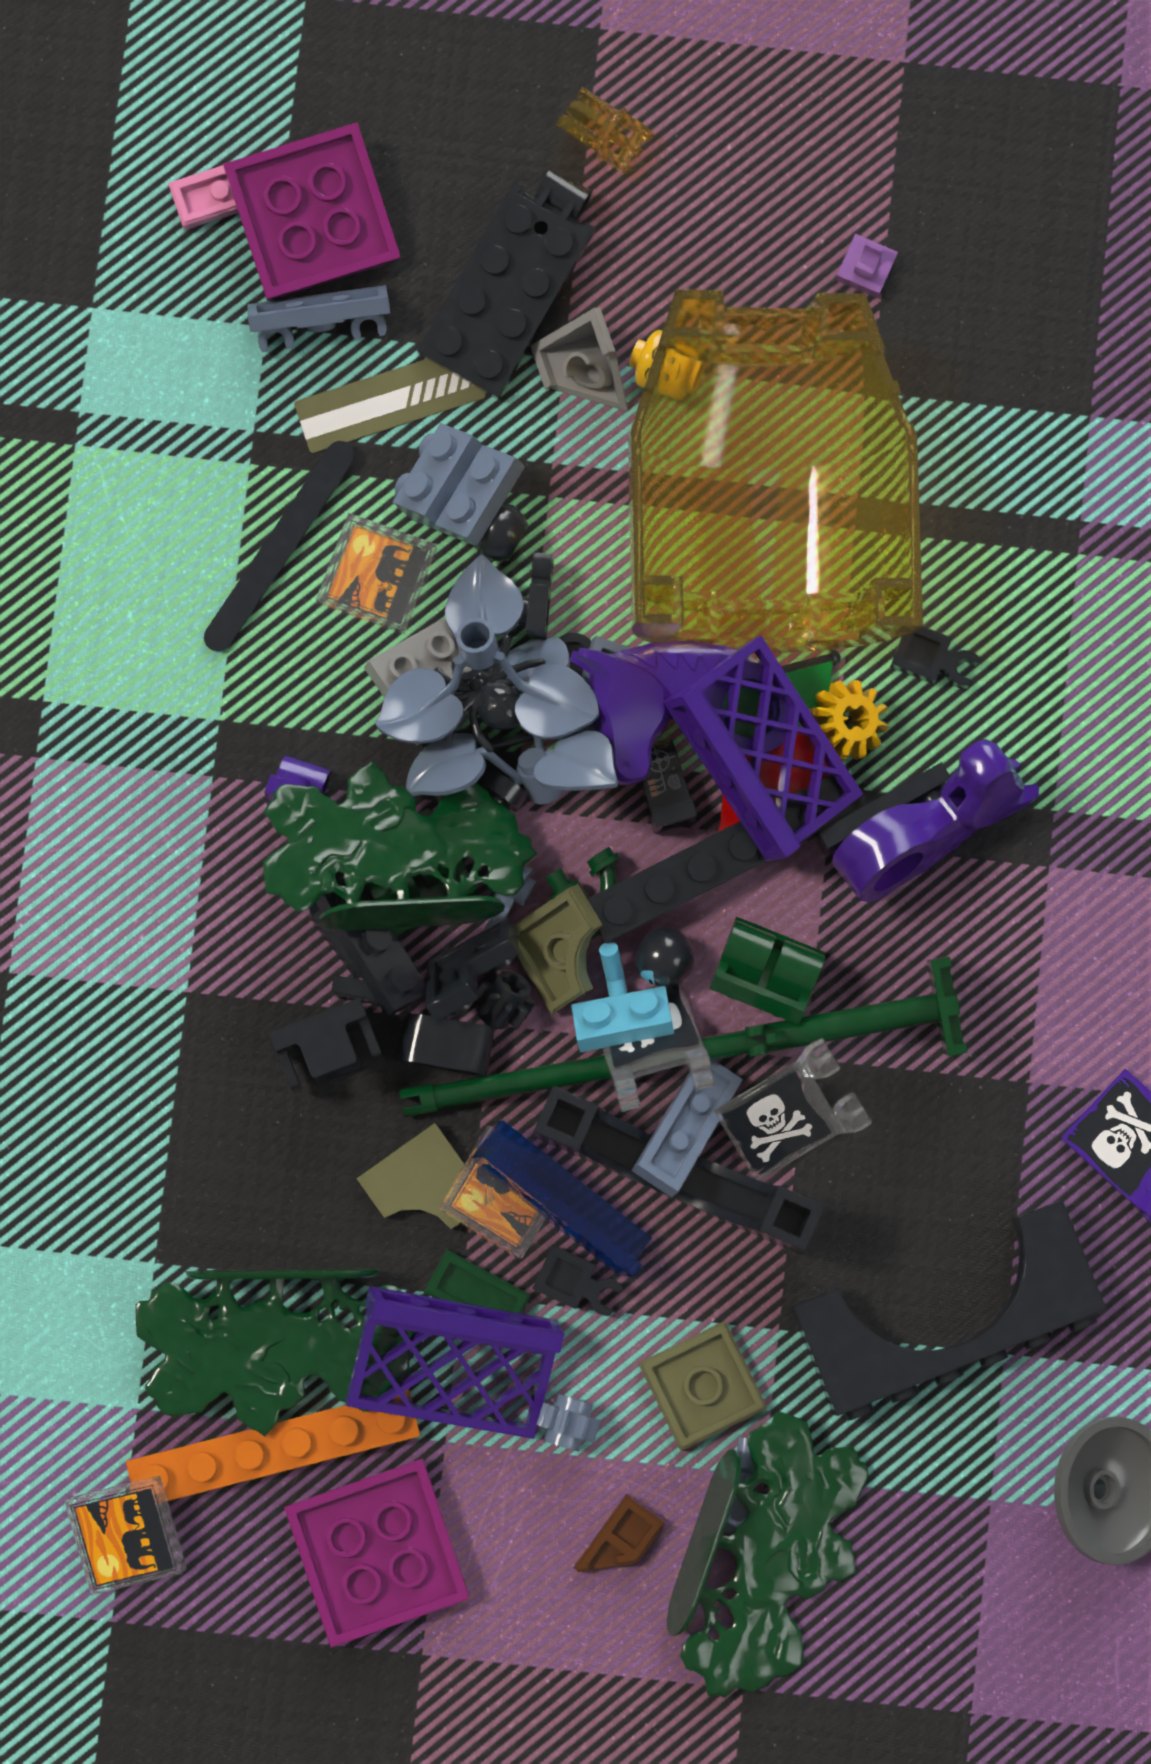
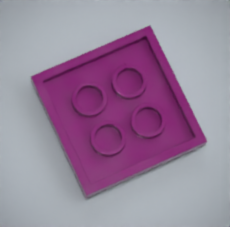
M358 122L223 164L267 301L400 260L401 256Z
M423 1458L284 1507L331 1648L470 1599Z

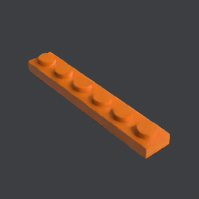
M408 1389L404 1392L413 1404L410 1390ZM399 1395L392 1399L394 1401L403 1402ZM343 1405L277 1422L265 1437L259 1432L249 1429L128 1460L126 1465L132 1490L153 1485V1487L150 1486L134 1490L133 1492L151 1488L155 1504H157L155 1494L158 1503L420 1437L421 1434L417 1418L377 1411L363 1412L357 1408Z

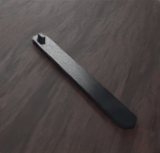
M336 441L328 447L204 633V642L210 650L223 652L235 640L353 464L355 453L349 443Z

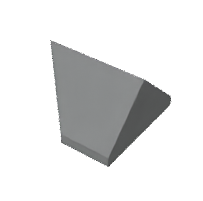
M601 308L591 309L530 346L545 389H554L628 412L616 352Z

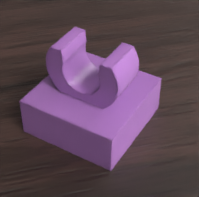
M855 234L836 276V281L878 298L898 252Z

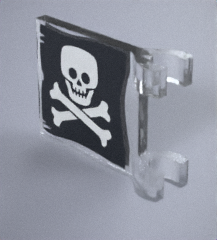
M682 984L666 988L674 1034L602 1048L622 1112L641 1107L636 1093L637 1088L634 1078L679 1065L688 1064L696 1091L715 1086L710 1070L712 1069L710 1059L702 1044ZM653 986V987L646 988V989L656 988V987H659V986Z
M822 1038L810 1043L793 1064L713 1110L753 1177L759 1181L834 1136L861 1131L872 1123L854 1092L842 1097L833 1109L824 1097L815 1079L829 1077L836 1073L840 1067Z

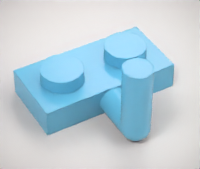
M614 942L602 944L599 952L609 997L571 1004L580 1053L674 1034L665 986L628 993L617 944Z

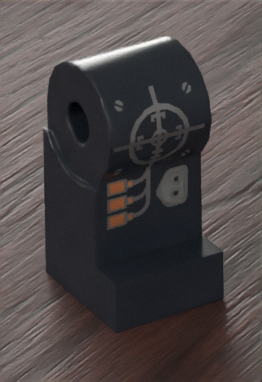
M668 738L654 742L651 749L652 764L650 773L640 784L654 834L695 824L697 813L693 800L690 798L673 740Z

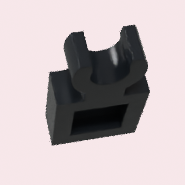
M533 554L529 597L522 596L524 612L518 625H526L528 639H547L554 566L553 554Z
M908 621L890 667L932 684L935 683L940 672L946 675L948 681L953 686L967 689L970 686L971 680L959 675L957 664L966 662L976 666L980 657L969 650H962L956 653L948 651L952 637Z
M552 1245L532 1289L574 1309L577 1308L581 1297L589 1300L595 1312L600 1315L610 1316L613 1310L600 1304L598 1299L599 1293L605 1288L621 1293L623 1287L612 1279L600 1281L591 1279L596 1267L595 1264Z

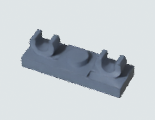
M386 285L247 304L250 333L258 332V345L262 352H268L267 337L271 333H281L285 338L286 349H291L294 344L291 327H307V330L310 332H323L335 328V323L344 322L345 319H351V332L355 340L361 339L360 324L367 319L377 323L379 336H385L387 327L383 314L390 313Z

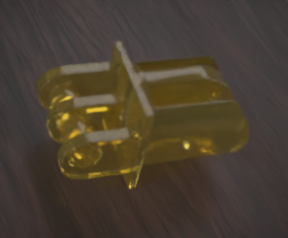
M582 87L577 94L580 101L573 100L566 109L569 116L562 115L556 125L597 152V160L603 159L617 170L627 173L631 168L628 163L632 157L640 156L642 153L640 146L645 140L650 141L654 134L644 124L627 114L626 108H623L620 112ZM624 126L633 132L630 138L620 133ZM612 142L622 148L618 155L608 149Z

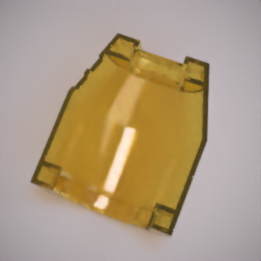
M675 290L628 435L632 632L635 636L650 643L696 641L738 650L754 637L761 635L772 653H794L842 649L884 642L908 635L923 626L917 434L913 423L909 424L899 395L901 390L897 380L893 381L883 354L885 346L866 294L818 293L806 309L724 307V290Z

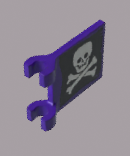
M1124 1069L1060 1139L1123 1195L1151 1224V1091L1128 1070Z

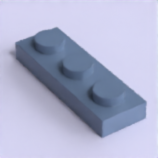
M715 1060L694 1063L632 1171L670 1197H673L680 1190L722 1117L720 1109L728 1106L743 1079Z

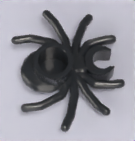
M509 635L503 636L500 650L504 653L505 658H507L511 647V637ZM543 658L527 660L513 665L512 668L518 673L528 668H535L545 664V660ZM451 661V672L453 675L455 664ZM496 663L493 667L491 666L483 671L472 669L469 672H463L459 687L455 691L462 693L454 695L461 702L464 701L462 703L464 714L471 707L468 714L469 722L476 740L487 752H492L494 747L483 735L477 714H479L485 724L497 730L512 729L519 724L515 713V704L520 694L511 687L515 685L507 678L508 676L505 672L501 671L502 668L499 664ZM436 667L434 671L442 675L447 686L451 678L440 667ZM455 730L444 737L445 742L449 743L452 741Z

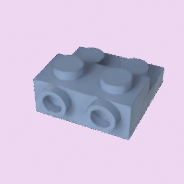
M440 423L434 434L430 433L422 439L419 446L420 457L411 472L401 475L395 485L396 497L392 503L411 520L477 547L525 466L516 457L482 445L473 435Z

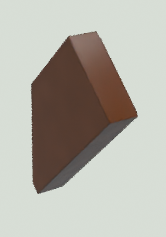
M625 1494L573 1568L578 1572H585L607 1567L636 1564L663 1528L665 1522Z

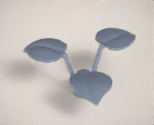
M480 555L460 575L446 602L445 619L449 629L456 636L460 655L454 658L455 668L450 683L446 686L442 675L431 669L416 668L403 673L389 687L383 701L381 713L376 721V726L383 734L406 743H430L446 737L455 730L464 715L461 701L452 694L459 687L463 669L467 666L474 670H484L491 667L494 663L499 664L516 688L524 692L516 701L515 713L521 727L534 737L551 740L568 736L594 723L599 717V707L591 687L577 672L569 667L554 663L542 664L532 672L529 684L525 683L506 660L504 653L499 651L496 636L509 633L519 623L524 612L523 598L514 582L500 572L485 556Z
M548 637L546 640L536 639L510 650L506 658L511 666L527 660L543 658L545 664L554 663L570 667L568 649L565 643L557 637ZM528 668L517 674L524 682L529 684L531 674L535 668ZM511 686L517 692H521L519 689L516 688V686ZM580 731L572 733L560 739L554 750H546L543 739L533 736L536 748H530L520 755L516 770L494 752H487L483 747L477 749V742L473 735L455 733L451 742L447 743L442 738L431 742L419 753L409 770L406 791L413 796H439L463 791L474 785L484 773L486 766L484 759H488L517 785L523 783L530 800L535 804L551 803L558 799L564 790L579 791L616 788L618 780L614 767L612 746L608 738L600 732Z

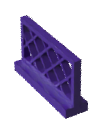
M761 635L754 637L687 688L677 691L663 701L766 861L787 858L801 847L799 843L863 795ZM754 652L764 666L762 684L741 680L744 659ZM732 669L731 677L723 676ZM713 682L730 685L727 709L713 708L702 690ZM740 687L760 692L757 717L736 713ZM771 694L784 697L790 708L787 724L767 720ZM720 717H721V718H725L724 724H723L722 720L720 719ZM735 721L756 725L752 750L739 748L734 741ZM766 727L786 732L783 757L762 753ZM796 734L808 736L815 745L813 764L793 760ZM746 757L751 758L750 764L747 761ZM761 760L781 765L778 790L765 788L760 781ZM792 767L812 771L808 797L788 793ZM822 774L834 776L845 792L834 802L819 799ZM771 797L777 798L776 804ZM787 800L807 804L804 825L795 832H793L785 819ZM817 807L825 808L816 815Z
M369 1286L365 1302L367 1312L345 1401L348 1407L535 1439L538 1427L537 1421L545 1399L556 1352L560 1353L564 1333L557 1320ZM376 1325L396 1328L404 1342L380 1356L372 1344ZM405 1330L417 1333L409 1337ZM431 1335L444 1337L451 1350L427 1364L415 1345ZM452 1339L464 1341L456 1346ZM479 1343L491 1345L498 1358L474 1373L462 1354ZM499 1347L508 1348L511 1350L503 1354ZM410 1349L422 1366V1369L398 1383L386 1364ZM371 1352L375 1360L367 1365L369 1353ZM524 1352L542 1354L538 1371L522 1381L509 1364L510 1361ZM455 1358H458L469 1377L445 1391L434 1375V1372ZM504 1366L516 1385L492 1400L480 1381ZM380 1368L393 1385L391 1389L379 1397L360 1395L363 1379ZM429 1377L440 1396L424 1406L412 1404L404 1391L424 1378ZM535 1384L531 1397L527 1389ZM473 1385H476L487 1404L471 1414L459 1412L451 1400ZM522 1393L530 1405L526 1423L505 1420L498 1408ZM399 1395L403 1402L394 1401L392 1399ZM444 1404H447L450 1410L439 1408ZM491 1412H493L497 1418H491V1417H485V1416H487L488 1414H490Z

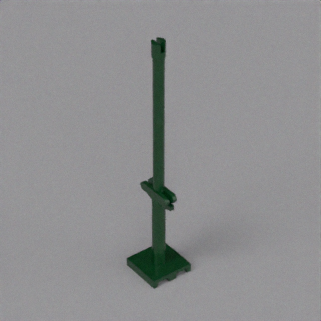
M950 957L926 960L932 994L802 1017L799 1025L783 1020L746 1026L745 1030L698 1038L701 1048L699 1051L663 1056L618 1074L615 1073L611 1054L445 1084L434 1085L431 1083L400 1089L401 1099L420 1096L421 1105L402 1108L405 1117L438 1112V1109L552 1089L553 1086H570L743 1054L757 1056L773 1051L938 1022L943 1054L952 1056L967 1053L959 1020L958 998L954 992L950 966H952Z

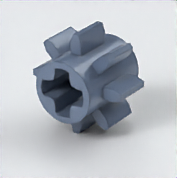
M558 1394L555 1406L543 1402L537 1425L547 1428L544 1441L578 1452L582 1440L594 1443L600 1420L590 1417L593 1404Z

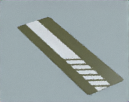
M425 359L294 402L309 450L311 453L327 449L336 441L349 442L485 398V392Z

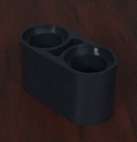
M405 1013L397 1061L465 1074L487 1076L495 1028L445 1018L435 1021L433 1016Z

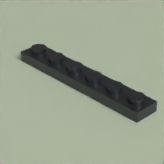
M830 775L821 780L820 800L834 802L845 793L834 776ZM809 786L794 794L808 797ZM787 800L785 819L793 832H795L804 825L807 804ZM851 804L801 843L817 836L818 832L853 813L854 810ZM817 807L816 815L825 808ZM741 821L587 898L602 923V926L597 931L603 944L766 862Z

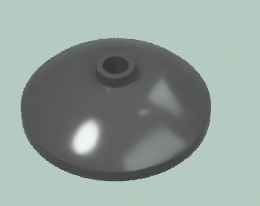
M1103 1417L1086 1424L1070 1439L1057 1466L1054 1482V1501L1060 1526L1072 1546L1090 1560L1102 1564L1121 1565L1138 1560L1151 1550V1430L1133 1419Z

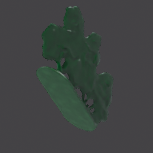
M372 761L347 779V799L341 804H337L331 798L323 795L316 786L284 784L279 786L273 793L274 799L267 804L264 810L265 816L269 818L274 829L288 839L286 845L273 852L263 861L266 892L270 895H280L284 903L290 905L297 912L309 909L324 894L336 893L347 904L330 908L320 915L318 925L329 930L459 925L495 917L505 909V904L500 899L491 896H464L471 887L482 882L495 893L503 896L516 895L524 885V865L537 856L532 840L518 832L516 815L510 812L504 804L494 801L489 791L477 782L463 791L443 795L438 807L431 816H422L416 812L414 796L400 785L392 786L389 784L387 775ZM463 858H472L474 865L469 877L467 875H460L461 882H456L455 872L457 865ZM439 865L449 869L448 878L441 875L438 870ZM483 865L488 866V876L479 877L478 872ZM337 872L344 873L347 887L338 885L335 880ZM416 875H433L447 886L448 897L410 899L408 883ZM373 882L383 888H390L397 894V900L359 902L364 886L367 883Z
M314 1268L186 1271V1275L191 1279L217 1280V1289L206 1300L193 1298L176 1283L164 1282L158 1289L152 1292L148 1301H139L135 1304L137 1337L165 1354V1360L157 1364L153 1369L150 1380L145 1384V1390L151 1398L157 1401V1408L168 1416L202 1413L210 1402L214 1401L223 1392H226L233 1398L236 1418L251 1430L259 1432L264 1437L277 1424L279 1412L282 1409H291L305 1395L303 1380L310 1375L318 1374L328 1384L329 1390L337 1399L346 1403L365 1320L360 1313L359 1306L366 1307V1299L360 1302L348 1296L339 1286L345 1278L373 1277L378 1275L380 1269ZM269 1279L270 1296L265 1300L253 1303L247 1308L239 1307L230 1290L231 1280ZM284 1279H318L323 1287L324 1299L310 1312H291L283 1304ZM382 1285L378 1287L402 1292L397 1286ZM336 1302L339 1303V1310H347V1307L350 1309L357 1321L356 1327L352 1329L345 1328L338 1321L334 1309ZM219 1305L218 1319L212 1321L209 1318V1310L212 1306ZM323 1308H327L329 1318L319 1322L317 1317ZM376 1325L372 1344L380 1356L404 1342L396 1328ZM405 1330L409 1337L417 1333ZM422 1342L415 1345L416 1348H418L422 1344ZM410 1349L386 1364L398 1383L409 1372ZM371 1352L369 1353L367 1365L375 1360ZM380 1368L363 1379L360 1395L379 1397L393 1385ZM357 1408V1409H359V1410H361V1411H363V1412H370V1411H371V1410H365V1409Z
M780 1411L774 1414L772 1422L761 1424L758 1428L749 1432L747 1445L755 1464L753 1477L739 1484L742 1469L741 1458L734 1449H729L718 1462L710 1480L668 1607L667 1631L670 1636H679L688 1628L699 1603L702 1606L705 1627L701 1631L692 1633L683 1643L680 1657L687 1670L694 1671L704 1677L709 1697L716 1695L726 1697L735 1688L754 1693L760 1688L767 1687L775 1677H785L802 1667L804 1663L802 1633L796 1622L791 1619L785 1607L788 1599L794 1594L810 1599L824 1591L828 1581L834 1580L839 1582L857 1574L855 1557L850 1541L843 1539L839 1534L833 1532L830 1521L845 1510L856 1506L857 1500L868 1480V1469L864 1462L859 1461L858 1454L851 1445L829 1448L820 1456L815 1455L807 1421ZM761 1483L767 1484L770 1488L767 1494L754 1492L753 1490L757 1484ZM736 1497L749 1510L748 1517L737 1527L733 1535L727 1537L722 1534ZM721 1548L731 1551L737 1560L736 1570L731 1581L716 1590L706 1587L705 1584L717 1549ZM734 1589L737 1592L731 1600L722 1596L726 1590ZM716 1601L727 1606L731 1611L734 1624L730 1629H725L714 1616L718 1615L720 1608L713 1605ZM710 1627L716 1628L720 1635L718 1640H712L708 1636Z

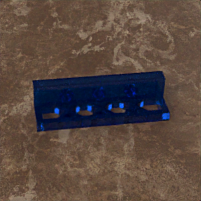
M504 1120L498 1121L470 1159L618 1276L634 1277L642 1267V1264L636 1259L652 1237Z

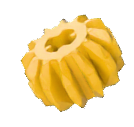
M858 680L850 681L847 686L842 681L831 683L829 692L823 690L815 695V699L820 707L809 709L841 760L847 759L849 755L855 760L866 757L867 748L874 750L882 744L876 733L886 732L890 727L884 721L879 720L878 716L885 713L888 706L885 704L875 706L873 703L878 690L871 688L863 692L861 681ZM849 712L852 717L848 724H853V727L849 729L844 724V720L848 719V717L843 716V713Z

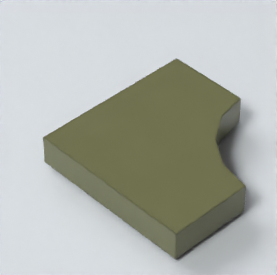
M579 884L569 887L514 925L518 931L519 954L516 956L551 1014L560 1011L593 989L586 969V951L591 937L602 926V923Z
M436 1123L357 1178L384 1218L400 1211L421 1210L439 1217L451 1230L464 1221L461 1218L466 1220L465 1217L447 1206L469 1170L467 1169L465 1172L467 1167ZM484 1194L485 1206L487 1203L490 1202L486 1194Z

